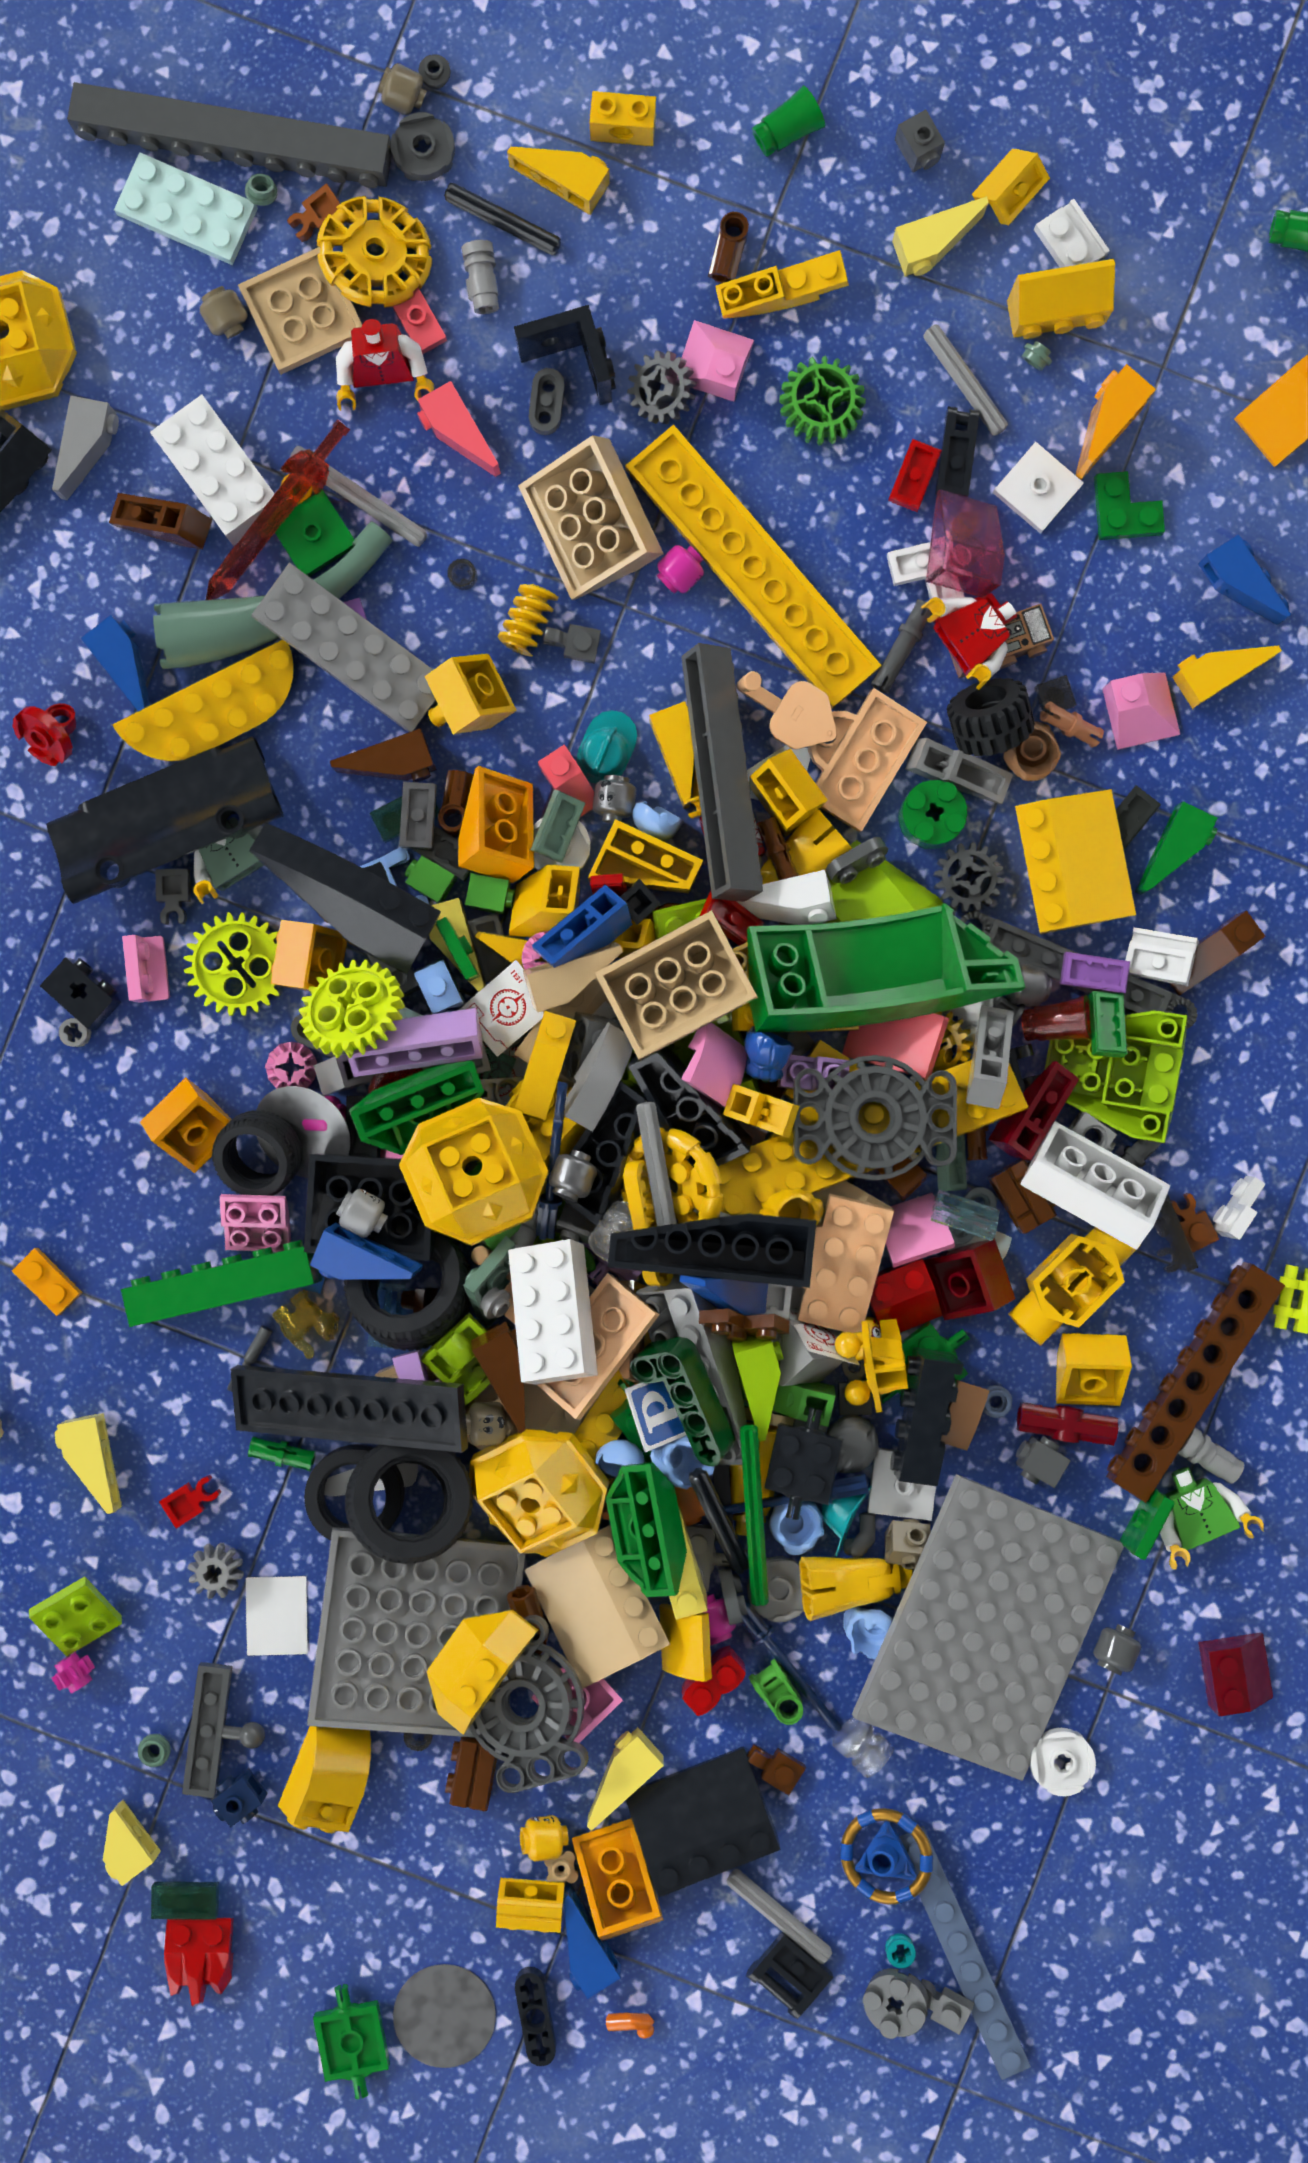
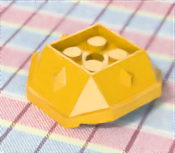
M23 270L0 276V333L4 330H9L8 335L0 339V411H5L58 397L63 387L62 382L74 362L77 351L62 294L58 287Z
M482 1098L474 1099L418 1124L399 1164L425 1227L470 1246L533 1219L549 1175L522 1111ZM476 1160L482 1163V1170L479 1174L470 1176L465 1173V1167L470 1161Z
M526 1429L522 1433L518 1431L506 1437L501 1444L491 1445L473 1454L470 1460L469 1478L472 1482L470 1483L471 1487L473 1486V1498L488 1515L490 1524L496 1526L504 1537L511 1541L520 1554L538 1553L548 1557L598 1533L610 1481L573 1433L558 1432V1434L535 1429Z

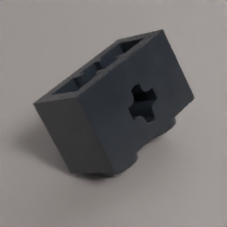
M65 957L43 981L40 987L87 1029L97 1030L121 1003L114 996L117 990L104 979L99 982L93 977L91 973L94 970L81 958L74 960ZM80 986L86 987L84 990L88 994L86 997H80L82 994L78 989Z

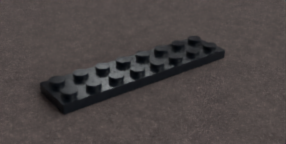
M237 1365L230 1369L237 1431L459 1453L468 1449L464 1384Z

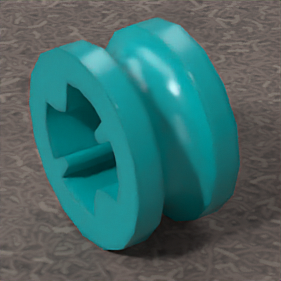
M896 1933L887 1939L885 1951L889 1962L896 1968L909 1967L916 1957L912 1940L903 1933ZM899 1944H903L904 1949H906L904 1950L903 1957H898L895 1952Z

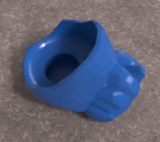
M752 1026L746 1033L745 1050L748 1055L745 1072L752 1078L761 1079L764 1082H776L778 1079H782V1069L788 1062L794 1050V1045L774 1033L756 1032L755 1027Z

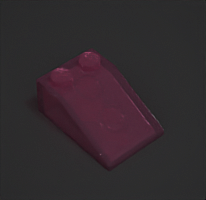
M940 489L937 491L926 582L983 598L1001 586L1005 553L997 506Z

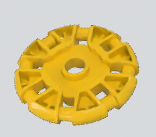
M359 196L339 204L336 207L338 210L333 215H327L317 236V246L320 247V253L317 255L319 265L330 285H336L342 291L341 295L348 300L367 307H371L372 304H383L384 308L392 307L412 298L413 291L418 287L421 289L425 284L432 267V257L429 256V250L432 247L427 231L417 217L413 218L408 213V208L385 197L378 196V199H366V196ZM367 213H378L379 220H367ZM344 222L352 223L348 229L343 225ZM400 223L405 228L401 231L396 226L397 224ZM371 244H377L382 247L384 252L379 256H374L366 248ZM334 246H343L342 252L333 251ZM407 248H413L416 254H407ZM348 269L355 275L351 280L344 276ZM402 271L408 276L405 281L398 276ZM383 284V291L371 290V286L379 287Z
M660 1128L668 1177L672 1178L678 1186L677 1193L671 1190L675 1217L678 1219V1223L718 1218L722 1210L724 1195L720 1193L722 1178L714 1158L710 1152L706 1153L700 1147L701 1142L692 1135L675 1128H671L669 1131ZM641 1135L634 1140V1146L628 1154L626 1164L630 1161L645 1160ZM691 1156L696 1161L694 1167L687 1161ZM624 1184V1189H621V1194H622V1198H623L624 1204H625V1206H626V1208H627V1210H628V1212H629V1214H630V1209H629V1204H628V1199H627V1194H626V1189H625V1184ZM704 1185H706L707 1192H704ZM645 1201V1203H644V1212H645V1215H646L647 1205H646V1201ZM695 1208L699 1211L698 1215L693 1211Z

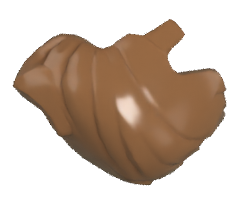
M1035 721L1034 731L1029 735V738L1021 742L1019 746L1004 752V760L1007 766L1022 780L1038 781L1044 779L1054 770L1060 760L1061 752L1055 735L1051 731L1050 725Z

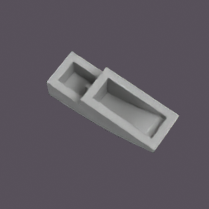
M929 738L916 740L905 768L930 780L953 783L961 792L997 804H1003L1013 776L1012 773L980 758L967 755L960 750L950 749Z
M609 1022L573 1077L576 1083L566 1097L565 1117L592 1132L613 1097L633 1050L625 1032Z

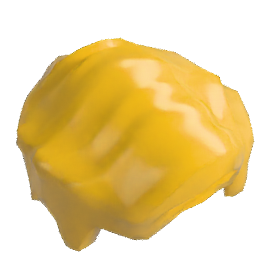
M795 1188L793 1190L783 1189L770 1196L767 1201L761 1204L762 1209L759 1211V1214L816 1220L817 1225L824 1210L823 1203L819 1198H814L810 1192Z

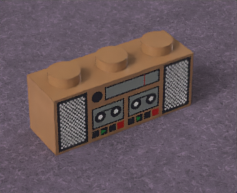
M1042 604L1016 612L1017 618L1005 625L1010 633V637L1006 641L1008 651L1000 669L1017 663L1016 658L1028 654L1029 658H1034L1047 652L1046 647L1053 642L1054 637ZM950 653L958 678L966 676Z

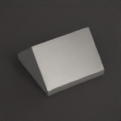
M789 1320V1334H783L781 1350L784 1360H780L781 1375L778 1385L789 1386L821 1382L844 1361L809 1352L794 1327L796 1324H804L805 1322Z

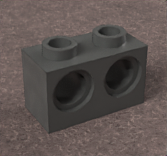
M575 1012L574 1020H576L561 1070V1074L574 1084L576 1080L573 1077L606 1024L609 1022L619 1028V1025L604 1016Z

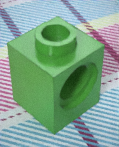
M421 855L418 861L414 859L405 872V876L408 877L405 883L437 904L445 901L458 879L454 874Z
M471 873L465 906L469 909L491 913L498 912V914L505 915L506 908L513 907L515 889H510L511 883L509 880Z

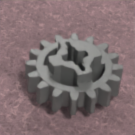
M657 350L655 351L654 359L651 356L644 355L645 364L643 366L639 364L634 365L638 371L637 376H629V380L634 382V387L628 389L627 393L635 395V399L630 403L631 406L640 408L638 415L643 418L648 417V421L655 424L658 421L663 424H669L670 417L680 420L679 411L682 409L688 412L690 408L686 404L687 400H695L696 397L690 393V388L697 386V382L689 380V377L694 373L693 369L684 367L687 361L681 357L676 358V354L670 351L664 354ZM661 384L665 385L663 391L660 390Z
M972 842L968 850H965L964 845L960 843L956 848L957 853L951 849L945 852L948 860L941 858L938 860L937 864L942 867V870L935 871L933 876L940 878L941 882L937 883L934 888L938 890L943 889L944 893L939 899L941 901L947 898L952 900L950 903L952 909L960 904L962 913H966L970 905H972L974 911H980V902L988 907L992 904L989 896L997 897L1000 895L1001 892L995 886L1004 883L1003 878L997 877V873L1004 868L1003 866L994 865L993 862L998 858L996 854L991 857L986 855L988 851L987 846L977 851L976 843ZM972 857L981 861L985 866L981 867L974 863ZM957 860L956 873L948 877L952 863ZM966 870L969 875L981 874L971 882V885L969 881H957L966 873ZM989 878L988 887L981 895L980 885L983 880ZM956 888L964 892L966 898L957 895L952 889Z

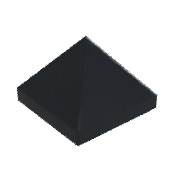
M638 879L620 896L627 903L630 917L636 925L661 904L641 879Z

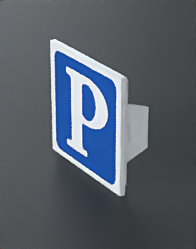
M663 1381L650 1384L638 1383L624 1389L644 1452L686 1436Z

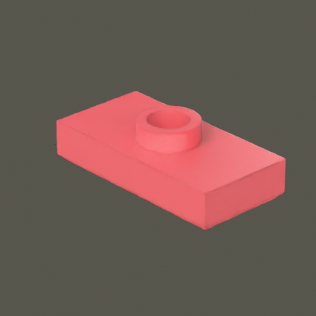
M419 287L413 291L412 298L404 303L392 306L408 336L420 345L422 354L447 341L446 335Z

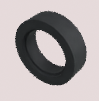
M360 1444L340 1447L326 1455L316 1465L307 1480L304 1494L307 1515L315 1529L330 1541L332 1527L350 1528V1526L333 1516L326 1505L324 1491L327 1479L333 1471L342 1466L358 1464L374 1447ZM397 1465L391 1466L380 1477L385 1488L386 1500L383 1511L377 1518L387 1530L392 1527L398 1518L405 1497L404 1481Z

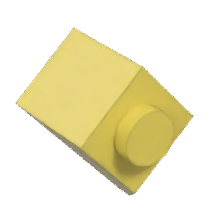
M124 1800L119 1802L109 1814L103 1854L107 1873L114 1880L117 1879L121 1886H123L154 1863L161 1852Z

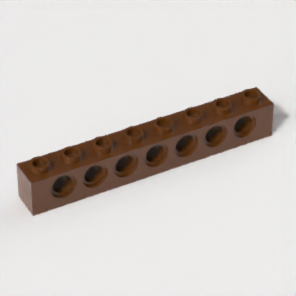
M1243 1262L1241 1266L1237 1265L1232 1270L1228 1281H1230L1224 1293L1220 1292L1214 1298L1211 1304L1212 1312L1207 1319H1202L1194 1330L1196 1337L1189 1347L1185 1346L1180 1351L1176 1359L1178 1365L1172 1374L1168 1373L1161 1381L1159 1386L1161 1391L1155 1401L1150 1400L1142 1412L1144 1418L1137 1428L1133 1427L1125 1438L1126 1446L1121 1454H1116L1108 1464L1107 1470L1109 1472L1106 1477L1145 1503L1285 1286L1251 1263ZM1247 1290L1250 1294V1301L1246 1306L1241 1307L1238 1297L1241 1292ZM1230 1317L1233 1321V1327L1230 1332L1224 1334L1221 1330V1323L1224 1319ZM1213 1344L1216 1349L1215 1356L1211 1360L1206 1361L1203 1355L1204 1350L1207 1346ZM1192 1372H1197L1199 1377L1197 1384L1194 1387L1188 1388L1186 1384L1187 1376ZM1175 1399H1180V1411L1176 1414H1170L1169 1404ZM1163 1426V1437L1159 1441H1152L1151 1433L1153 1429ZM1145 1453L1147 1456L1146 1464L1141 1468H1135V1457Z

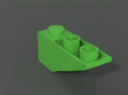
M738 1373L742 1396L744 1400H747L741 1376ZM820 1382L789 1386L778 1385L773 1411L807 1422L809 1407L816 1408V1410L821 1409L823 1413L819 1425L828 1427L836 1397L835 1387Z

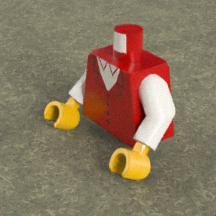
M366 320L362 327L351 330V341L345 342L336 356L337 384L341 385L336 399L340 411L341 401L345 398L352 400V410L356 408L355 393L350 389L352 384L354 388L414 381V377H416L414 397L417 401L422 397L421 389H426L429 393L434 390L433 382L425 376L428 372L420 345L407 335L401 334L396 324L381 325L378 320Z
M933 597L921 606L922 609L928 608L932 612L927 621L932 623L941 617L937 620L933 629L962 669L966 678L975 677L978 679L979 685L976 688L980 690L1000 670L1008 651L1006 641L1010 637V633L1005 625L1017 618L1015 609L1008 601L993 610L985 598L977 601L972 597L943 600Z

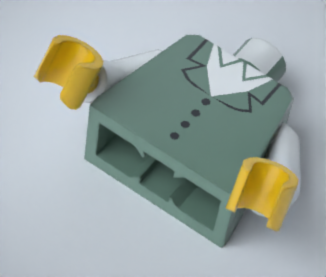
M235 817L226 821L227 829H234L239 824V820ZM263 826L249 830L242 838L228 837L194 852V878L196 885L193 892L201 904H204L203 898L208 893H211L214 899L218 898V893L214 887L223 892L264 866L249 852Z

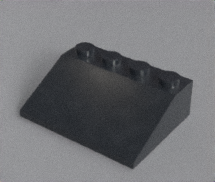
M309 1154L304 1252L315 1253L323 1231L335 1222L339 1224L340 1216L336 1215L348 1191L354 1193L357 1189H363L384 1201L385 1208L382 1213L388 1216L380 1232L372 1231L367 1238L412 1260L431 1261L437 1232L426 1228L399 1167L402 1158Z
M744 1746L643 1785L626 1799L648 1870L659 1897L781 1850L777 1831L751 1764L748 1761Z

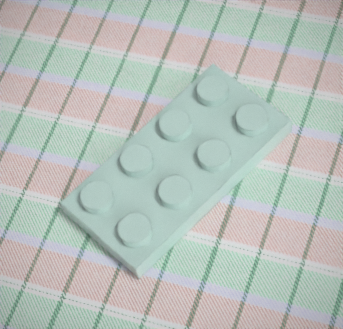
M139 152L114 211L122 218L233 265L258 207L247 198Z

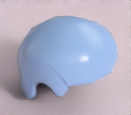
M647 801L637 803L632 811L633 821L637 829L661 841L671 839L684 823L683 819L662 807L657 806L652 809L647 805Z
M613 1440L604 1444L598 1450L595 1463L606 1474L617 1477L621 1466L645 1463L643 1452L635 1444L626 1440Z

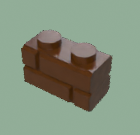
M1018 1159L987 1177L1021 1234L1028 1233L1057 1215L1053 1208L1057 1206L1056 1204L1020 1185L1031 1161L1027 1163L1025 1159Z
M461 1737L460 1741H454L451 1761H456L455 1773H448L445 1793L451 1794L449 1804L457 1807H469L474 1810L488 1811L497 1758L486 1751L475 1737Z

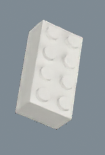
M203 395L197 397L150 431L233 546L284 510L275 493Z
M1056 1121L1037 1149L1020 1185L1031 1190L1033 1193L1040 1195L1136 1250L1153 1228L1171 1186Z
M567 1239L509 1249L521 1382L538 1385L597 1376L584 1244Z

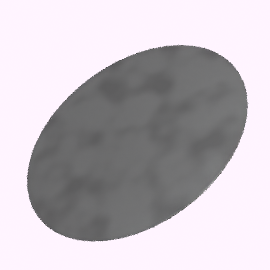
M285 1086L269 1092L260 1101L256 1110L269 1111L279 1115L298 1134L297 1137L300 1139L302 1148V1162L296 1176L308 1178L309 1154L348 1155L350 1150V1134L346 1121L337 1107L323 1095L304 1087ZM304 1119L324 1120L327 1123V1130H305L302 1121ZM257 1136L258 1142L265 1154L279 1166L278 1157L273 1147L267 1141Z
M448 1964L424 1968L410 1977L400 1989L393 2010L395 2032L404 2049L418 2061L439 2068L456 2067L471 2061L479 2055L492 2037L496 2020L494 2001L483 1981L465 1968Z

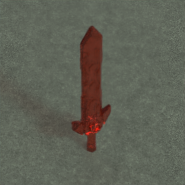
M339 419L335 421L334 427L314 452L310 449L301 450L290 457L280 470L283 473H290V475L210 578L205 600H215L228 593L311 486L316 495L324 488L329 475V464L325 459L342 437L346 436L350 431Z

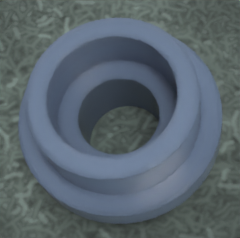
M998 1385L987 1387L986 1389L990 1391L983 1412L993 1418H1000L1008 1414L1012 1407V1397L1009 1391ZM993 1396H1000L1001 1403L996 1407L991 1406L990 1399Z

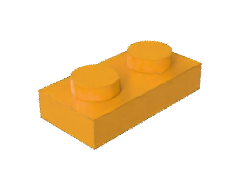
M34 1248L12 1270L56 1316L61 1315L83 1293L39 1248Z

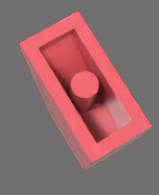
M565 744L538 761L540 770L553 790L561 791L586 803L580 817L593 810L594 790Z

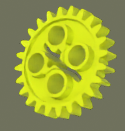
M230 912L227 913L226 922H222L218 916H214L215 926L211 927L204 922L203 927L206 933L202 935L194 932L193 935L198 940V943H187L186 945L194 951L193 955H187L183 958L186 961L192 962V967L184 969V973L194 975V978L187 984L188 986H199V989L194 994L195 997L207 996L204 1006L208 1007L213 1002H216L217 1013H220L224 1006L228 1007L229 1016L234 1015L236 1008H239L241 1014L246 1016L248 1006H251L258 1013L259 1002L262 1001L268 1006L271 1005L267 997L269 994L280 996L279 992L275 989L276 985L271 984V968L275 960L277 947L274 941L278 932H272L268 935L266 932L270 924L266 922L258 927V917L255 915L250 922H246V916L243 912L240 913L238 921H234ZM238 933H243L248 938L247 947L241 951H236L231 946L232 937ZM219 941H222L235 958H244L245 961L241 965L255 981L256 986L254 988L247 983L239 971H230L229 968L232 966V962L219 948ZM211 953H219L223 961L222 966L214 971L209 970L205 962L207 956ZM258 958L265 959L269 967L266 974L262 976H256L251 971L253 961ZM232 978L240 979L243 984L242 992L236 996H230L226 991V983Z
M352 960L349 968H345L341 962L338 965V971L335 973L328 968V977L324 979L317 976L316 979L319 985L317 987L309 986L308 990L312 995L302 997L301 999L306 1007L299 1009L303 1017L299 1020V1023L304 1028L303 1033L316 1049L320 1048L325 1055L332 1051L336 1058H339L343 1051L349 1058H352L356 1049L362 1055H365L366 1046L368 1045L377 1049L376 1040L380 1038L387 1041L388 1037L385 1032L387 1030H397L393 1020H402L403 1018L398 1010L405 1008L401 1000L404 997V993L395 976H392L388 968L382 969L378 962L371 967L368 960H364L360 967L355 960Z

